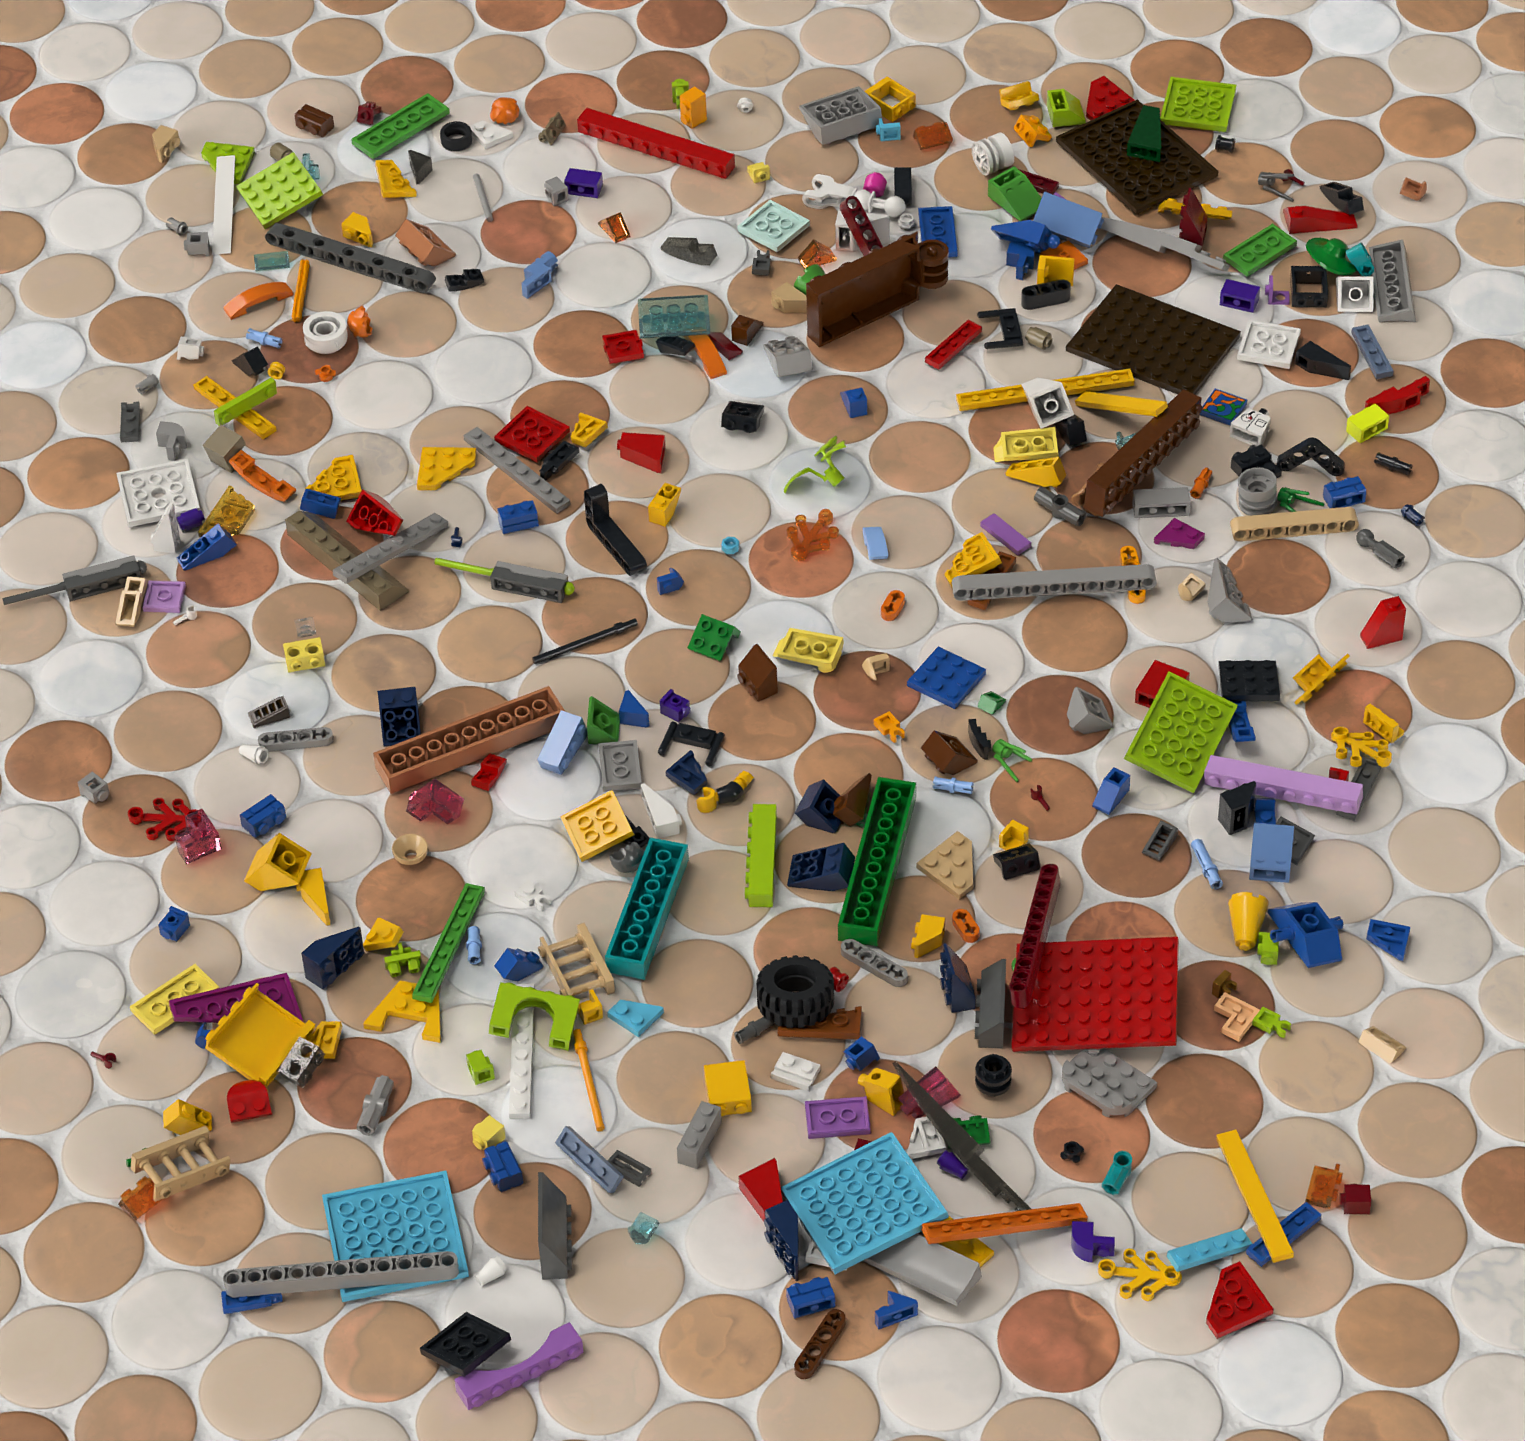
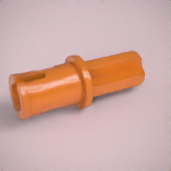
M1207 467L1194 480L1195 484L1190 491V495L1195 499H1199L1204 489L1208 487L1212 470H1209Z

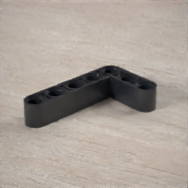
M600 483L585 490V515L589 529L629 576L647 568L645 558L609 516L608 493L604 485Z

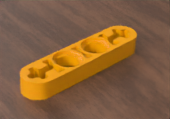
M1124 546L1120 549L1121 566L1140 565L1137 551L1134 547ZM1135 590L1127 591L1128 598L1132 603L1140 604L1145 601L1146 590H1138V595H1136Z

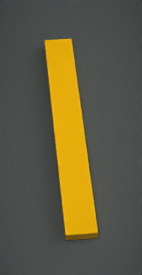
M1237 1130L1217 1134V1142L1273 1263L1294 1258V1252Z

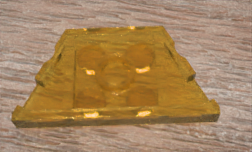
M229 485L198 531V536L201 538L218 523L231 535H239L255 511L254 504L246 500L242 494H237L234 488Z

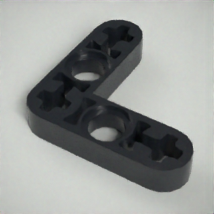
M1314 437L1307 438L1280 454L1277 458L1276 466L1281 471H1290L1310 458L1332 476H1341L1345 471V462L1319 439ZM1294 453H1301L1303 456L1298 457ZM1327 455L1329 458L1323 459L1320 456Z

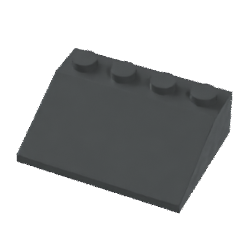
M538 1172V1246L542 1280L568 1279V1270H572V1258L568 1257V1252H572V1241L568 1239V1235H572L571 1222H568V1217H572L571 1204L567 1205L566 1195L543 1172Z

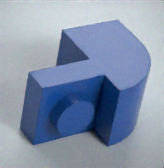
M1011 241L1007 250L1006 266L1016 267V279L1023 280L1025 273L1028 274L1029 269H1034V251L1031 247H1027L1026 244Z

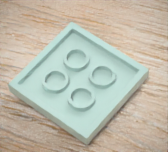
M769 200L739 224L737 229L743 235L775 252H779L810 226V220Z

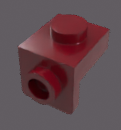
M369 101L359 105L357 122L372 125L374 115L381 113V106H377L375 102Z

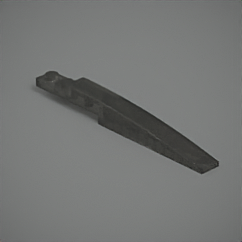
M894 1061L892 1063L915 1101L969 1170L995 1197L1002 1191L1000 1196L1008 1204L1012 1201L1017 1206L1014 1209L1015 1211L1030 1210L1031 1208L979 1157L985 1150Z

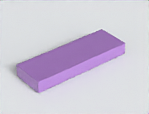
M995 513L980 522V526L1017 556L1031 547V542Z

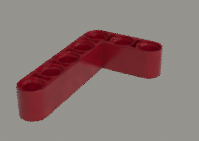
M849 196L841 202L840 211L863 256L868 255L871 249L883 248L859 199L855 196ZM847 203L852 205V209L848 207ZM855 218L859 219L860 224L856 222ZM863 233L868 236V240L864 238Z

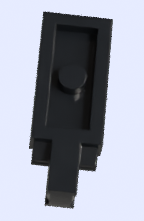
M563 441L543 460L542 468L539 470L540 477L546 481L552 474H557L579 453V447Z

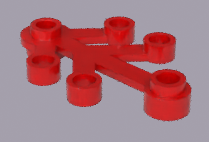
M163 798L154 799L153 806L155 810L162 811L164 814L143 813L140 807H132L128 811L129 821L135 825L142 823V821L161 822L146 830L149 840L157 839L159 832L177 822L180 824L165 831L166 839L174 841L178 838V833L188 827H198L204 821L200 811L196 809L190 810L184 804V801L179 798L173 800L172 806L174 811H181L183 815L174 813L165 804Z

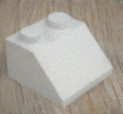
M1337 277V311L1373 312V277Z

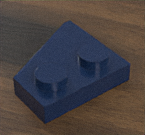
M691 750L665 771L666 777L693 795L707 785V778L704 772L701 771V766L695 760L694 753Z

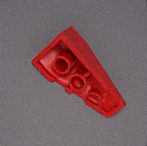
M1295 206L1283 209L1289 234L1357 228L1354 214L1349 215L1344 212L1309 206Z
M362 489L346 522L358 530L396 536L403 519L381 496Z

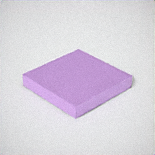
M149 580L142 607L143 612L180 613L186 583L180 581Z

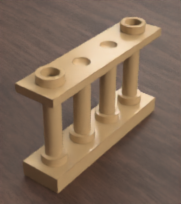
M585 923L577 925L578 933L574 937L551 945H547L544 937H540V946L538 947L540 957L545 958L560 988V995L575 996L598 987L604 988L607 995L615 993L614 979ZM576 944L583 946L582 951L556 960L552 955V952ZM584 958L590 960V965L562 974L559 969L561 966ZM592 972L598 976L597 980L573 988H569L566 982Z
M206 1126L132 1154V1171L135 1174L145 1171L155 1184L153 1200L155 1202L229 1173L230 1157L227 1156L222 1159L216 1157L208 1146L210 1131ZM201 1149L210 1163L200 1167L190 1152ZM182 1156L192 1170L181 1174L172 1159ZM163 1163L173 1178L163 1181L153 1167Z

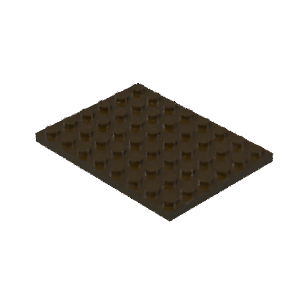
M1138 99L1056 136V142L1136 215L1169 198L1188 191L1189 188L1197 187L1218 177L1219 173L1215 167L1161 120L1160 162L1127 156V143L1143 107V104Z
M1116 284L1066 345V351L1116 371L1131 369L1134 378L1172 393L1179 394L1184 389L1196 395L1240 338L1241 331Z

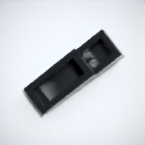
M1330 182L1319 186L1325 197L1344 213L1350 215L1364 210L1362 197L1353 194L1352 187L1337 182Z

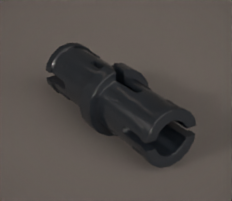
M1380 452L1375 457L1378 459H1375L1374 463L1388 467L1390 471L1395 470L1407 476L1412 471L1409 470L1412 469V464L1402 462L1397 457L1392 458Z

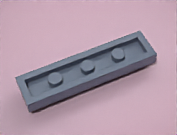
M1369 324L1353 327L1351 333L1375 378L1381 379L1393 376L1394 371Z
M565 1126L555 1144L608 1193H614L624 1176L570 1126Z

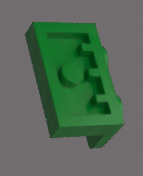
M980 1115L971 1116L969 1120L961 1121V1118H952L944 1125L948 1149L990 1144L987 1118H982Z

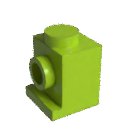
M1259 932L1257 955H1261V964L1277 965L1279 941L1276 943L1272 942L1273 940H1271L1269 932Z
M482 1049L466 1054L467 1067L475 1085L495 1079L493 1064L488 1056H484Z

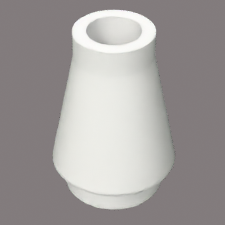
M242 744L239 748L240 755L245 756L256 764H263L268 759L269 753L264 746Z
M498 1256L491 1257L474 1277L483 1286L504 1275L507 1267Z

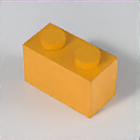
M695 86L680 95V119L683 124L691 129L707 120L706 94Z

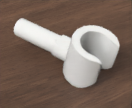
M193 605L187 606L186 614L173 621V624L176 626L187 619L195 620L197 618V609L194 610Z

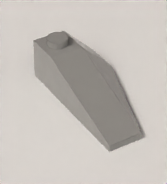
M1218 558L1214 559L1208 596L1210 615L1214 619L1218 618L1223 623L1250 621L1252 619L1248 604H1243L1241 600L1243 594L1235 586L1237 582L1230 568Z

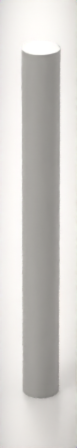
M474 174L473 179L486 220L491 222L493 216L480 175Z

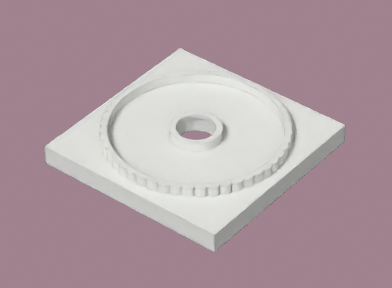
M188 459L116 473L128 527L160 521L170 501L174 502L176 517L194 508H197L198 511L200 510ZM158 493L165 494L163 497L160 498L153 497L155 494Z

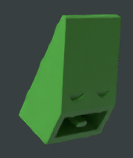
M1013 166L988 180V197L1016 219L1024 221L1036 214L1042 198L1026 175Z

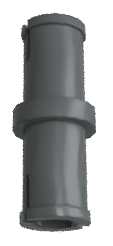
M762 1017L757 1021H751L748 1023V1026L734 1033L735 1039L739 1044H742L751 1037H757L762 1031L774 1026V1022L771 1023L766 1017Z

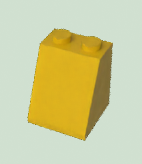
M278 833L256 852L244 882L259 891L298 885L312 853L281 833Z

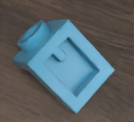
M879 118V124L876 125V135H880V141L901 140L900 122L883 124L882 118Z

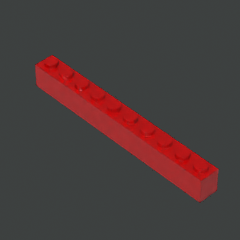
M586 108L577 118L579 133L726 179L735 168V154L590 108Z

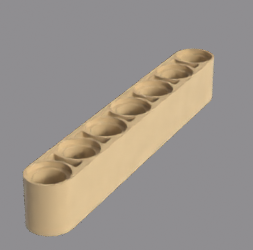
M1352 507L1235 517L1230 521L1233 539L1236 541L1351 532L1359 526L1355 509Z

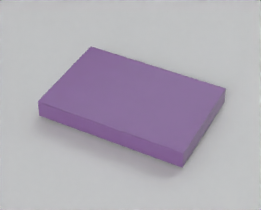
M867 1096L805 1101L808 1139L871 1134Z

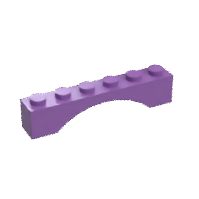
M568 1322L552 1330L541 1348L525 1361L500 1370H473L465 1377L460 1376L454 1379L456 1392L468 1410L479 1407L484 1402L494 1397H499L504 1392L517 1388L524 1382L537 1378L542 1373L555 1369L570 1359L577 1358L580 1354L584 1353L582 1339L572 1324Z

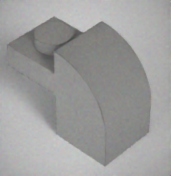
M160 421L156 432L158 447H166L168 460L175 461L177 454H180L181 448H187L184 429L177 423Z

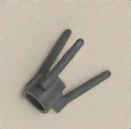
M1261 172L1259 174L1258 184L1263 186V190H1268L1291 202L1294 201L1293 198L1270 187L1275 184L1276 179H1288V177H1294V174Z

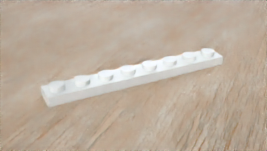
M534 983L515 984L516 986L535 988ZM534 1007L520 1010L513 1019L509 1119L530 1118Z

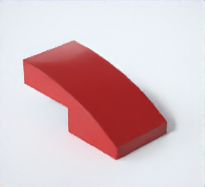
M489 753L481 762V769L471 779V785L489 791L503 771L507 759Z

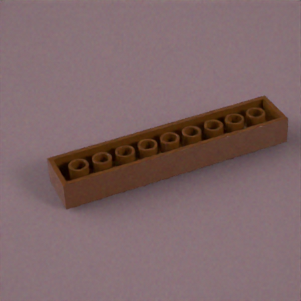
M1183 389L1167 404V409L1158 417H1153L1087 480L1084 509L1101 517L1107 512H1111L1113 507L1118 502L1120 503L1127 493H1130L1137 484H1140L1142 479L1152 472L1153 468L1159 466L1161 461L1166 456L1168 457L1175 447L1177 448L1185 438L1189 437L1194 429L1196 430L1199 427L1202 397Z

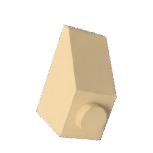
M788 282L771 292V302L774 308L779 309L783 313H807L806 295Z

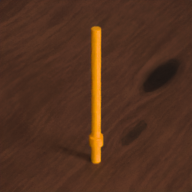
M575 1029L573 1031L575 1052L579 1055L596 1130L603 1131L605 1128L586 1053L588 1051L587 1045L583 1041L581 1030Z

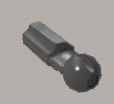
M1362 529L1357 533L1356 540L1360 546L1372 547L1374 549L1373 553L1395 569L1403 564L1405 555L1384 540L1376 541L1374 534L1369 529Z

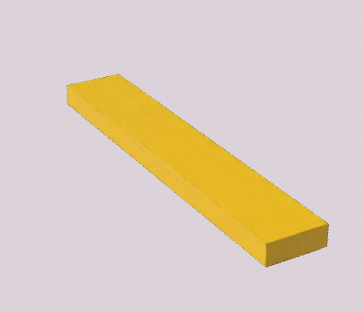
M208 376L193 384L197 392L218 407L236 398ZM253 409L234 418L263 440L277 431L274 424Z
M1085 391L1075 400L1076 406L1154 417H1158L1168 407L1166 401Z

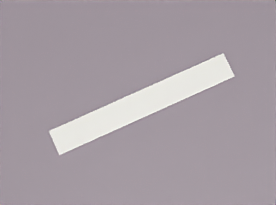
M235 155L217 157L212 255L231 253Z

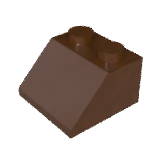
M755 644L738 665L739 674H737L739 682L746 686L750 696H754L759 702L778 693L777 667L762 648Z
M935 730L921 746L925 753L924 756L929 761L934 762L936 769L942 774L955 775L978 762L957 737Z

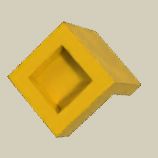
M1012 819L999 834V847L1009 850L1025 845L1029 839V828Z
M593 989L589 990L590 1000L579 1003L578 1014L584 1025L603 1018L602 1005Z

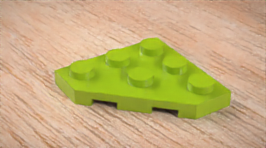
M206 142L201 154L202 158L208 161L210 167L215 172L217 157L235 155L234 184H240L245 177L255 149L250 146Z

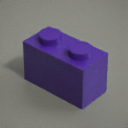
M569 168L564 180V184L568 187V194L598 198L603 187L602 172Z
M1226 279L1220 292V305L1253 313L1259 301L1260 286Z

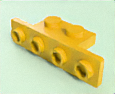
M1347 653L1332 668L1319 654L1293 677L1296 683L1305 691L1294 703L1297 705L1301 701L1305 703L1313 696L1310 692L1313 690L1317 692L1324 686L1322 681L1326 679L1328 682L1336 675L1334 670L1338 669L1340 671L1348 663L1345 660L1350 655Z

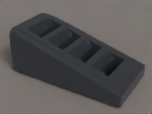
M664 333L656 340L660 353L685 356L695 347V343L671 333Z

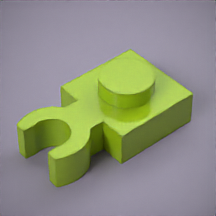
M1265 1007L1261 1008L1252 1021L1253 1026L1269 1034L1274 1030L1282 1038L1286 1036V1031L1283 1028L1291 1030V1023L1289 1021H1280L1281 1015Z

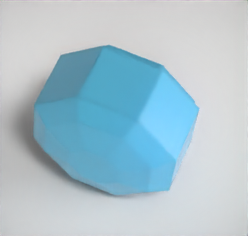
M726 537L722 540V551L726 554L738 552L739 540L735 537Z

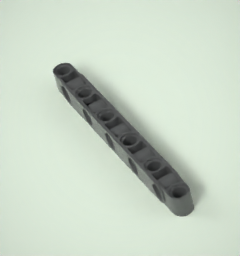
M275 223L265 234L266 241L271 245L420 293H426L436 281V277L431 271L281 223Z

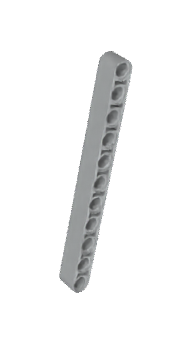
M1149 564L961 575L952 579L953 595L959 601L1147 590L1154 588L1157 584L1154 567Z
M445 1251L232 1269L224 1274L223 1281L227 1295L236 1298L277 1293L284 1294L450 1280L459 1274L457 1255L453 1252Z

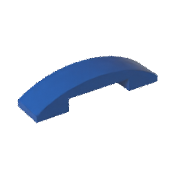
M1231 701L1238 705L1229 722L1233 740L1235 742L1255 741L1254 730L1250 726L1246 712V701Z

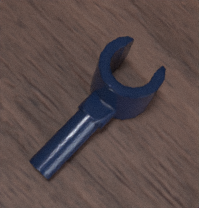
M455 527L454 535L451 536V546L460 548L463 538L458 536L459 528Z

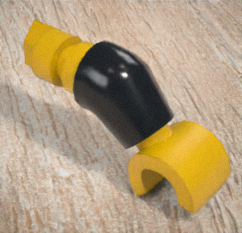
M742 771L735 780L717 788L716 792L712 788L703 787L704 797H699L696 800L698 810L702 813H709L716 809L717 801L721 804L738 800L743 795V790L754 777L749 772Z

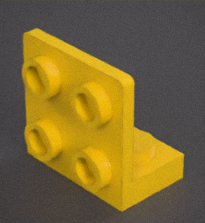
M1040 255L1037 284L1067 280L1073 286L1075 259Z

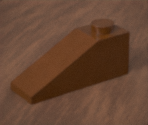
M870 773L852 784L834 802L833 815L850 827L861 821L864 817L872 777Z

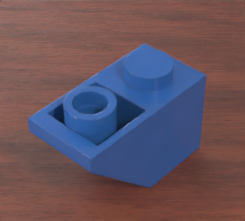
M1113 767L1103 779L1092 807L1110 815L1130 791L1131 775Z
M507 948L494 967L504 979L518 982L541 970L544 965L539 960L540 957L532 951L526 952L518 948Z

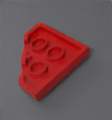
M1102 76L1091 82L1086 118L1091 121L1135 100L1107 77Z
M1240 1261L1221 1269L1210 1310L1207 1314L1206 1324L1217 1339L1272 1315L1274 1311Z

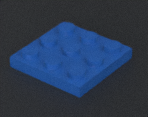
M938 646L909 678L907 686L956 709L986 675V669Z

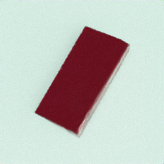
M707 333L717 351L728 360L743 353V350L723 333Z

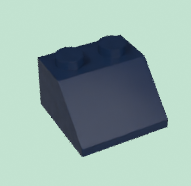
M824 779L808 786L795 814L809 827L836 833L841 820L833 815L834 802L841 795Z

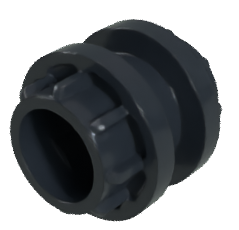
M990 1054L982 1057L977 1062L975 1067V1084L980 1092L995 1097L1009 1090L1012 1067L1006 1058L997 1054Z

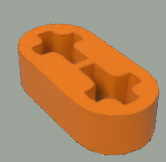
M893 590L886 597L881 606V618L883 620L893 621L898 617L905 604V595L902 591Z
M965 909L954 911L952 923L961 938L968 943L976 942L979 939L980 929L971 914Z

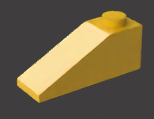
M1060 457L1012 463L1005 472L1006 476L1043 487H1057L1066 477Z
M322 869L304 870L299 884L296 885L297 892L301 891L304 902L328 926L330 925Z

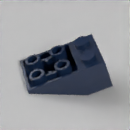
M416 687L377 691L383 747L392 746L421 735Z
M845 843L795 854L792 856L787 886L824 891L848 888L855 856Z
M358 926L315 940L301 953L305 978L323 990L332 984L341 973L346 972L349 966L356 960H359L364 954L361 928Z
M944 943L943 952H940L942 963L940 965V972L943 977L940 978V986L946 992L944 994L946 1006L950 1005L952 1013L976 1009V996L967 965L947 943Z
M786 1200L765 1210L766 1219H764L766 1232H764L767 1242L769 1244L772 1243L777 1258L783 1260L787 1274H791L795 1281H798V1215L790 1202Z

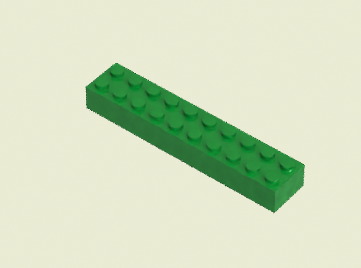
M878 777L838 922V941L853 939L863 945L878 946L916 801V782Z

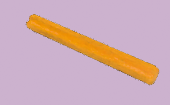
M307 259L300 261L292 310L293 322H300L302 319L310 267L309 260Z

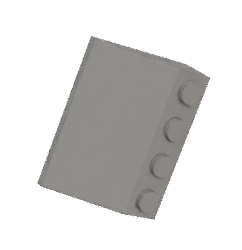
M859 86L799 106L812 133L822 145L830 144L839 139H845L854 134H860L869 129H875L876 125L879 124V118H882L881 107Z

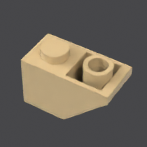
M160 125L152 134L158 160L162 163L180 144L178 130Z

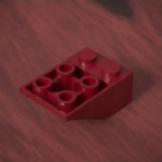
M1189 188L1188 194H1184L1183 205L1185 206H1181L1180 216L1183 219L1180 220L1179 229L1182 232L1179 233V238L1200 245L1203 248L1208 216L1192 188Z

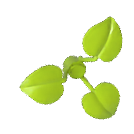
M834 436L820 447L814 455L816 457L822 452L823 457L820 461L822 462L826 459L830 467L824 471L825 476L809 467L804 468L790 478L785 485L784 493L786 494L790 483L794 479L807 472L822 478L824 482L828 480L833 487L840 483L845 477L834 466L831 456L834 451L846 448L845 441L843 440L836 444L837 436ZM833 447L827 453L825 452L827 448Z

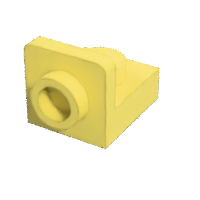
M763 162L747 166V171L754 183L770 179L769 165H764Z

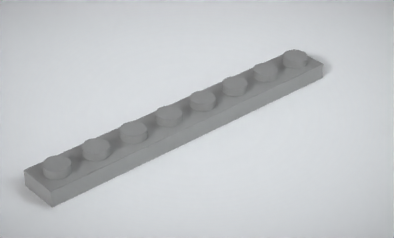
M476 427L463 435L465 442L476 448L480 454L556 514L570 506V500L480 428Z
M433 513L399 532L396 536L390 537L333 569V576L347 584L447 528L448 521L440 515Z

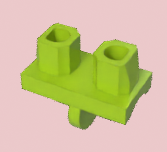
M676 79L672 82V101L676 103L677 109H680V95L689 90V83L684 79Z
M398 943V949L391 950V956L384 957L385 968L388 969L391 977L400 976V967L408 965L409 973L420 972V950L411 952L410 947L403 948L402 943Z

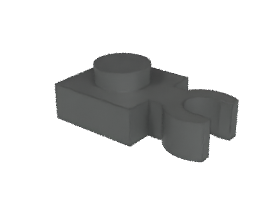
M757 250V258H753L752 274L769 275L771 267L770 251L767 250V253L762 255L760 250Z

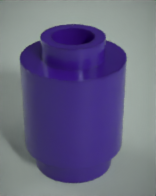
M197 508L183 512L180 516L176 517L181 531L203 525L202 521L205 520L202 511H198Z

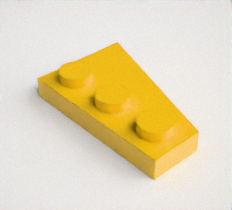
M393 160L375 161L383 198L416 197L417 191L410 187V182L404 179L400 169Z

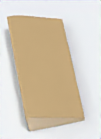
M1375 1026L1363 1030L1358 1041L1359 1044L1389 1063L1394 1062L1406 1049L1403 1044Z

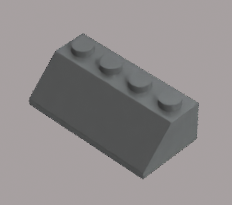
M1001 959L982 970L981 979H977V991H981L980 995H976V1007H980V1011H976L975 1023H979V1027H975V1039H979L978 1048L1003 1049L1006 959Z

